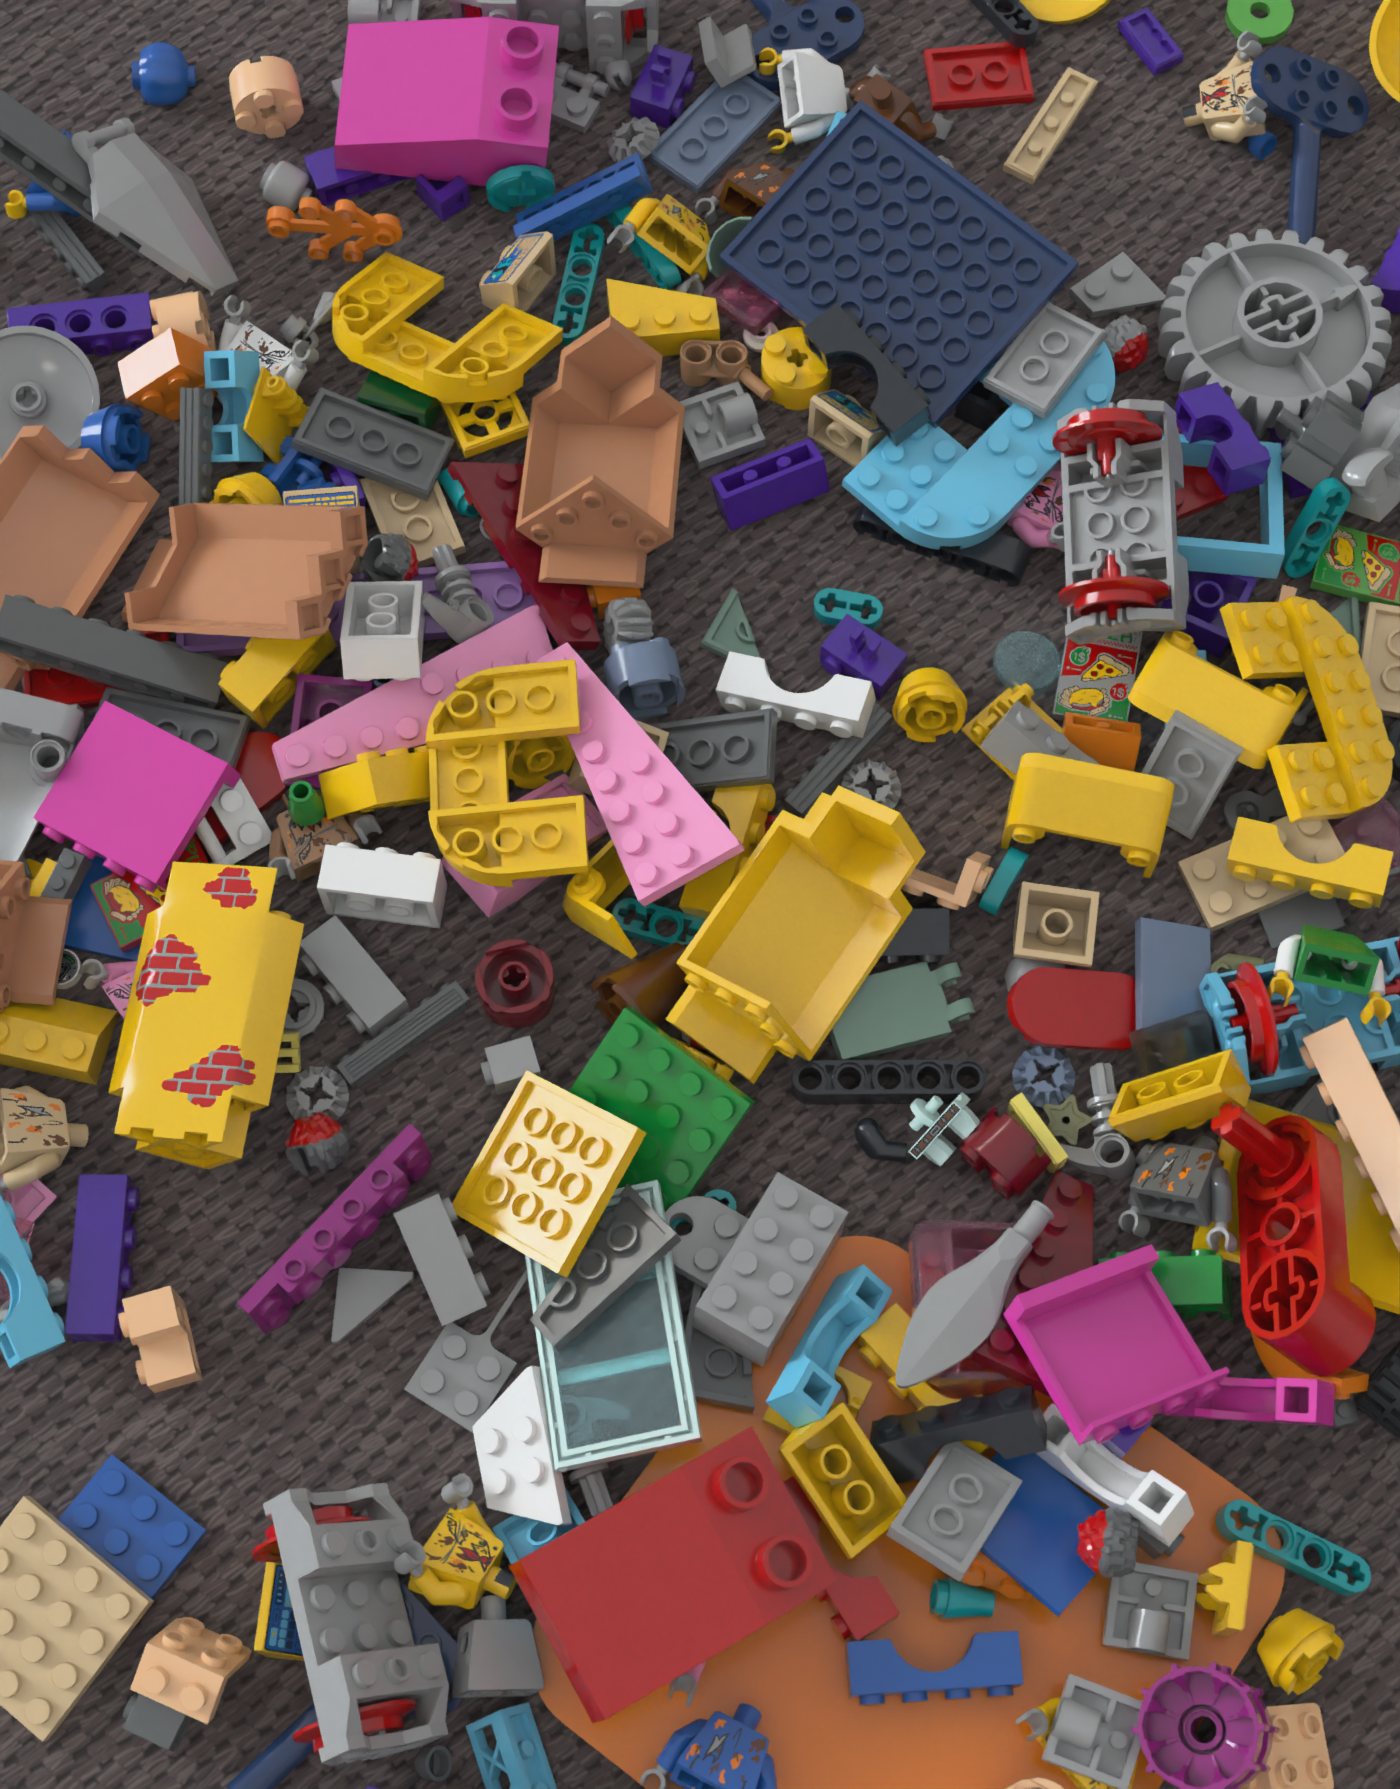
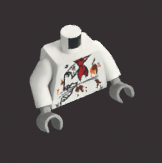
M230 295L224 302V309L230 315V319H226L224 322L218 351L242 350L259 352L260 371L261 367H266L272 375L283 377L287 381V385L296 391L307 372L306 364H314L318 361V351L310 348L305 355L309 342L304 340L296 341L291 351L247 320L242 324L240 322L241 318L247 317L251 312L250 303L243 300L239 311L236 312L237 296ZM216 395L218 400L222 403L220 395Z

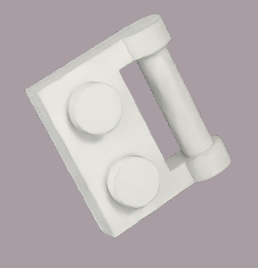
M241 778L234 789L223 784L211 804L235 848L225 853L205 816L195 831L212 859L210 864L234 865L241 859L268 845L272 833Z

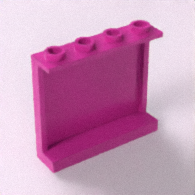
M105 700L33 818L45 827L42 833L52 840L63 844L64 840L67 839L75 843L72 848L74 851L86 856L88 859L93 860L95 855L105 859L103 866L123 877L127 871L136 876L133 882L152 893L157 888L166 892L168 885L164 882L171 872L172 863L178 861L223 784L234 789L241 775L229 763Z
M1152 1244L1021 1293L1014 1298L1003 1314L1079 1446L1094 1439L1097 1444L1104 1443L1115 1437L1120 1432L1119 1429L1128 1425L1132 1430L1138 1429L1154 1418L1153 1415L1163 1411L1166 1416L1174 1414L1185 1407L1187 1401L1193 1398H1197L1199 1402L1205 1401L1221 1390L1219 1384L1230 1372L1227 1366L1217 1371H1212L1153 1275L1151 1269L1160 1257Z

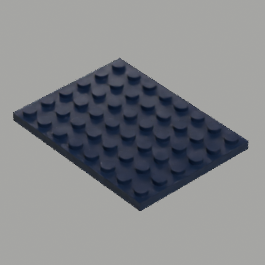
M861 100L719 255L724 265L804 327L836 302L845 312L850 309L861 322L862 327L860 329L867 337L870 335L875 336L881 343L885 351L883 355L891 363L895 360L901 365L908 377L906 381L913 389L918 386L928 396L931 402L928 405L931 419L928 423L935 429L1079 269V262ZM858 368V369L861 370L864 374H866L868 377H870L873 381H875V382L877 383V381L874 379V377H873L871 374H869L867 371H865V370H863V369H861V368Z

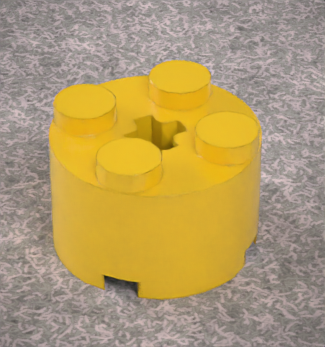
M804 327L786 328L769 335L765 340L762 350L761 380L773 390V394L769 399L790 410L808 409L810 399L814 394L828 391L831 385L832 369L828 370L806 345L802 331Z

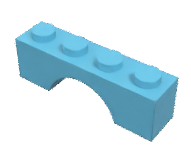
M0 1194V1272L5 1277L10 1291L9 1309L0 1324V1348L9 1368H13L48 1353L65 1342L63 1336L65 1334V1327L59 1314L53 1313L47 1300L49 1292L44 1279L40 1275H36L31 1264L32 1252L28 1242L24 1238L20 1239L14 1225L16 1223L14 1210L8 1201L4 1202Z
M865 1265L837 1275L767 1398L766 1403L795 1428L824 1419L841 1388V1385L834 1379L835 1371L841 1358L855 1339L877 1321L893 1290Z

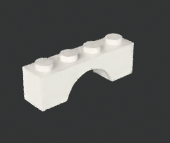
M729 651L716 687V693L721 706L731 713L773 708L778 713L777 722L782 720L795 723L798 727L806 730H814L815 728L828 730L842 738H849L851 736L863 738L876 700L871 681L835 674L828 683L811 692L792 693L785 691L771 681L765 659Z
M1052 1403L1043 1414L1047 1424V1450L1037 1452L1036 1454L1055 1470L1111 1508H1118L1124 1512L1131 1513L1134 1519L1140 1521V1528L1169 1547L1194 1516L1187 1493L1154 1470L1143 1472L1130 1466L1110 1452L1104 1445L1097 1444L1095 1439L1079 1446L1058 1408Z

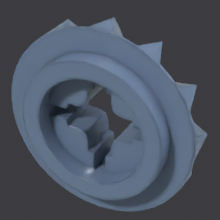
M1038 1046L1028 1051L1025 1050L1018 1058L1013 1068L1012 1080L1018 1094L1022 1092L1031 1105L1043 1107L1046 1103L1058 1105L1069 1097L1074 1088L1076 1072L1073 1070L1070 1058L1065 1057L1057 1048L1051 1049ZM1036 1066L1041 1067L1044 1071L1056 1067L1050 1078L1053 1083L1052 1085L1048 1084L1045 1080L1037 1081L1033 1085L1031 1084L1038 1074Z

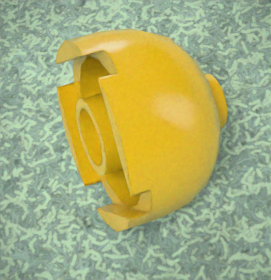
M567 735L507 741L508 779L513 780L515 785L520 788L535 789L550 782V780L543 777L561 769L566 773L575 759V753Z

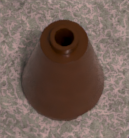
M674 942L604 974L593 981L591 992L593 994L598 990L601 999L596 1005L604 1018L613 1026L623 1009L631 1006L658 1026L689 985L684 980L687 975L676 963L688 945Z

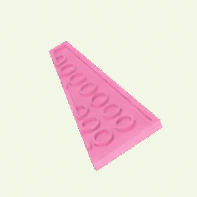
M532 605L421 664L420 678H411L405 681L393 679L273 743L271 748L282 783L321 774L357 762L356 755L361 753L379 751L380 757L386 756V751L407 747L408 751H411L413 748L427 745L426 731L430 716L438 701L444 702L456 690L455 684L473 673L488 668L536 663L537 659L553 651L545 624L539 616L541 612L539 606Z
M568 642L536 660V663L568 659L576 660L581 733L569 734L567 736L637 900L644 907L745 850L742 843Z

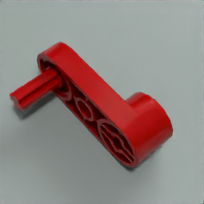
M1232 1102L1226 1103L1220 1107V1116L1212 1119L1211 1127L1212 1131L1242 1153L1237 1169L1242 1311L1246 1326L1255 1336L1306 1373L1320 1377L1338 1374L1353 1365L1367 1349L1374 1334L1376 1311L1372 1299L1361 1288L1350 1281L1342 1165L1338 1147L1331 1139L1303 1117L1286 1115L1275 1118L1263 1125L1240 1106L1237 1107Z

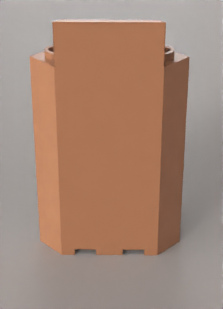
M23 426L0 460V611L5 594L10 596L23 595L34 600L36 604L49 608L62 607L72 612L74 616L82 618L160 494L137 471L114 472L92 449H68L46 426ZM0 652V687L14 691L25 670H49L50 667Z
M194 502L169 507L172 538L158 540L134 589L130 592H125L126 604L121 612L122 622H128L129 630L296 640L324 634L332 621L327 616L334 602L342 600L353 577L349 570L355 558L363 556L368 545L365 506Z

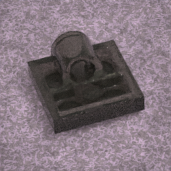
M1202 1009L1129 1033L1139 1078L1216 1054L1208 1014Z

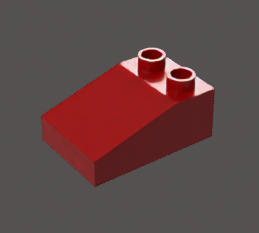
M752 1426L509 1565L592 1723L606 1720L756 1632L838 1581Z

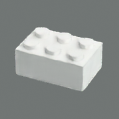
M423 581L349 583L346 590L340 637L344 679L370 681L372 679L393 678L405 681L411 678H420L425 627V610L421 603Z
M341 842L337 846L325 844L317 890L326 914L440 928L447 882L441 859H436L432 854L416 852L413 856L404 855L385 847H378L375 851L360 849L355 844Z

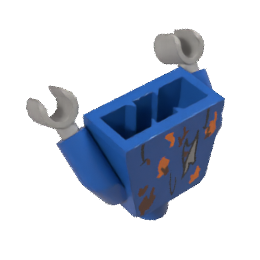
M742 1703L738 1706L732 1718L720 1711H715L709 1720L698 1718L679 1728L672 1734L657 1757V1767L646 1770L642 1774L640 1779L641 1785H645L649 1776L654 1773L661 1779L659 1789H667L669 1780L685 1789H691L692 1787H696V1789H777L774 1759L767 1753L769 1739L755 1731L762 1718L761 1713L755 1707ZM668 1772H672V1775H671L670 1779L668 1778V1775H667Z

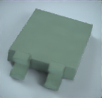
M921 962L868 975L829 1032L837 1059L860 1060L949 1037L952 1032L950 1025L970 1020L969 1015L975 1013L970 998H963L948 1005L942 990L957 985L956 979L962 977L957 962L946 964L934 971L929 970L927 962Z

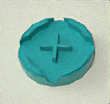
M517 165L499 170L486 183L488 202L494 208L504 212H510V207L525 205L527 209L553 196L554 190L556 191L554 175L549 170L535 165Z

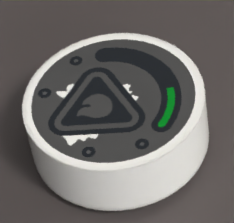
M68 949L63 951L57 989H67L74 986L82 976V974L78 973L82 966L81 961L74 952Z

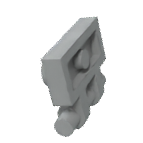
M563 61L560 64L556 63L551 120L585 134L600 109V102L592 99V96L595 93L606 98L610 92V84L600 81V77L592 73L585 75L573 70L572 65ZM569 82L581 87V90L578 93L564 86Z

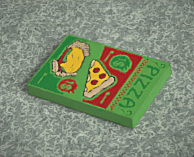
M1337 525L1315 563L1310 588L1346 598L1356 597L1358 601L1366 603L1376 602L1400 607V541Z

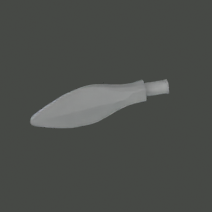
M1033 1200L1031 1206L1013 1228H1007L1001 1237L983 1253L938 1280L928 1290L913 1313L904 1337L895 1377L898 1388L913 1387L948 1370L966 1359L990 1336L998 1322L1014 1276L1025 1258L1030 1254L1032 1243L1048 1222L1054 1218V1214L1048 1207L1039 1201Z

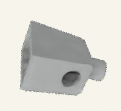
M497 1595L482 1597L480 1599L481 1620H473L460 1627L458 1632L452 1690L453 1698L530 1696L544 1689V1680L529 1620L507 1619L505 1599Z

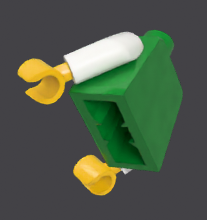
M1303 925L1300 935H1292L1280 943L1273 972L1276 977L1271 980L1267 990L1270 1000L1273 993H1278L1283 996L1285 1000L1283 1007H1286L1294 990V984L1289 979L1294 978L1296 981L1358 993L1369 997V1002L1360 1013V1019L1364 1024H1368L1373 1015L1378 1019V1026H1381L1391 1013V1005L1382 998L1385 995L1383 962L1360 938L1352 934Z

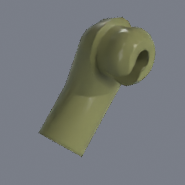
M1227 953L1211 965V973L1217 972L1220 974L1235 971L1244 962H1249L1253 966L1263 965L1264 958Z

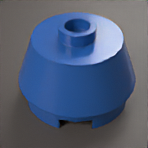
M114 403L90 414L82 426V448L92 449L114 472L137 471L136 468L139 463L147 462L150 453V433H143L142 424L139 420L144 416L143 413L134 406Z

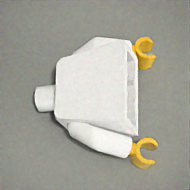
M767 47L760 52L759 60H769L771 62L759 64V72L762 75H771L776 69L778 70L784 127L791 129V132L788 133L781 129H774L770 132L767 141L778 138L783 142L782 145L771 148V153L780 154L784 152L787 144L791 142L797 145L819 138L829 131L836 111L846 113L847 109L851 110L853 108L854 102L850 99L848 93L850 88H845L843 70L840 66L828 62L814 49L783 50L782 54H777L773 48Z

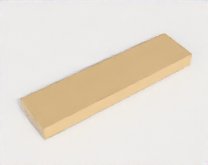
M1068 67L1004 163L1003 171L1033 185L1096 90L1098 81Z

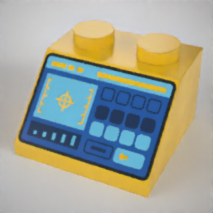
M266 1562L254 1651L268 1658L304 1661L283 1564Z

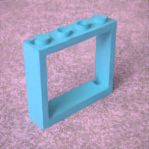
M1179 434L1183 465L1208 467L1213 446L1216 442L1202 440L1189 444L1185 436ZM1259 441L1261 445L1268 449L1271 458L1264 483L1260 485L1261 544L1177 536L1178 553L1188 560V571L1277 579L1285 555L1282 470L1280 469L1282 456L1279 455L1281 443Z

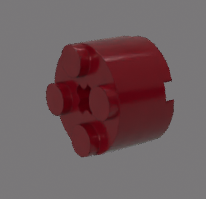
M509 939L494 944L485 952L486 955L475 970V984L480 1004L488 1017L500 1026L522 1028L540 1021L551 1011L555 999L556 986L551 961L544 951L529 944L527 941ZM518 980L520 986L513 987L511 982Z
M995 1107L979 1121L978 1126L967 1138L960 1141L962 1146L960 1151L963 1154L961 1159L977 1174L984 1169L993 1181L990 1184L991 1187L1007 1201L1012 1196L1019 1197L1052 1163L1046 1152L1039 1157L1033 1150L1038 1143L1024 1128L1005 1113L999 1118L998 1109Z

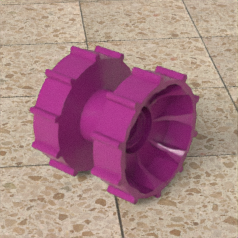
M1211 1662L1209 1668L1198 1666L1182 1668L1181 1665L1172 1663L1171 1672L1161 1677L1150 1689H1141V1693L1145 1697L1139 1710L1138 1726L1132 1727L1131 1732L1139 1736L1142 1751L1149 1762V1765L1146 1767L1147 1772H1157L1164 1780L1180 1789H1240L1252 1781L1261 1771H1270L1271 1768L1266 1763L1272 1749L1273 1733H1278L1279 1728L1272 1726L1269 1711L1261 1698L1265 1693L1264 1690L1260 1688L1254 1689L1253 1686L1248 1685L1245 1681L1231 1674V1667L1225 1665L1221 1667L1219 1663ZM1204 1717L1212 1719L1217 1729L1215 1738L1209 1743H1203L1196 1735V1725Z

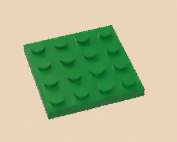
M631 1006L623 1009L569 1090L570 1093L646 1132L642 1143L616 1189L625 1187L627 1183L631 1186L658 1180L665 1212L677 1201L691 1196L755 1103L754 1100Z

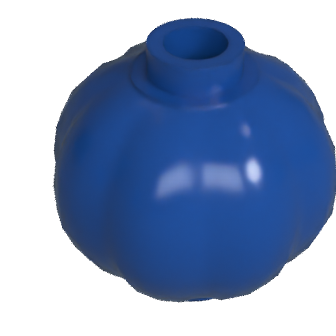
M165 42L152 43L140 51V61H132L133 90H141L142 99L152 106L166 107L175 105L186 97L189 87H196L195 66H188L185 56L176 46Z

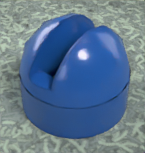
M1265 130V134L1248 136L1247 139L1248 151L1259 160L1272 153L1277 144V137Z

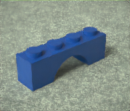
M1018 1631L975 1633L971 1637L969 1647L962 1660L957 1665L938 1672L923 1671L909 1665L896 1652L890 1639L847 1642L845 1645L849 1698H859L860 1706L885 1704V1696L902 1695V1703L928 1701L927 1693L944 1692L945 1700L971 1698L970 1690L987 1689L988 1697L1012 1696L1013 1688L1023 1685Z

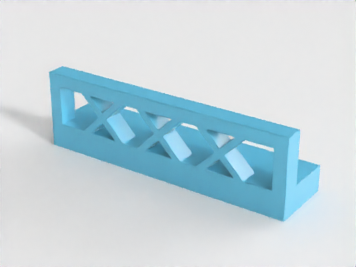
M529 1702L501 1709L466 1726L486 1789H502L499 1781L501 1770L508 1774L511 1784L510 1789H557ZM491 1725L497 1740L494 1751L488 1747L483 1732L484 1728Z

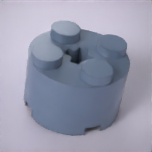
M657 637L650 641L633 644L620 642L611 647V655L606 659L603 667L607 688L635 720L665 715L668 713L667 707L676 702L678 707L683 702L685 689L677 654L670 646L668 639Z

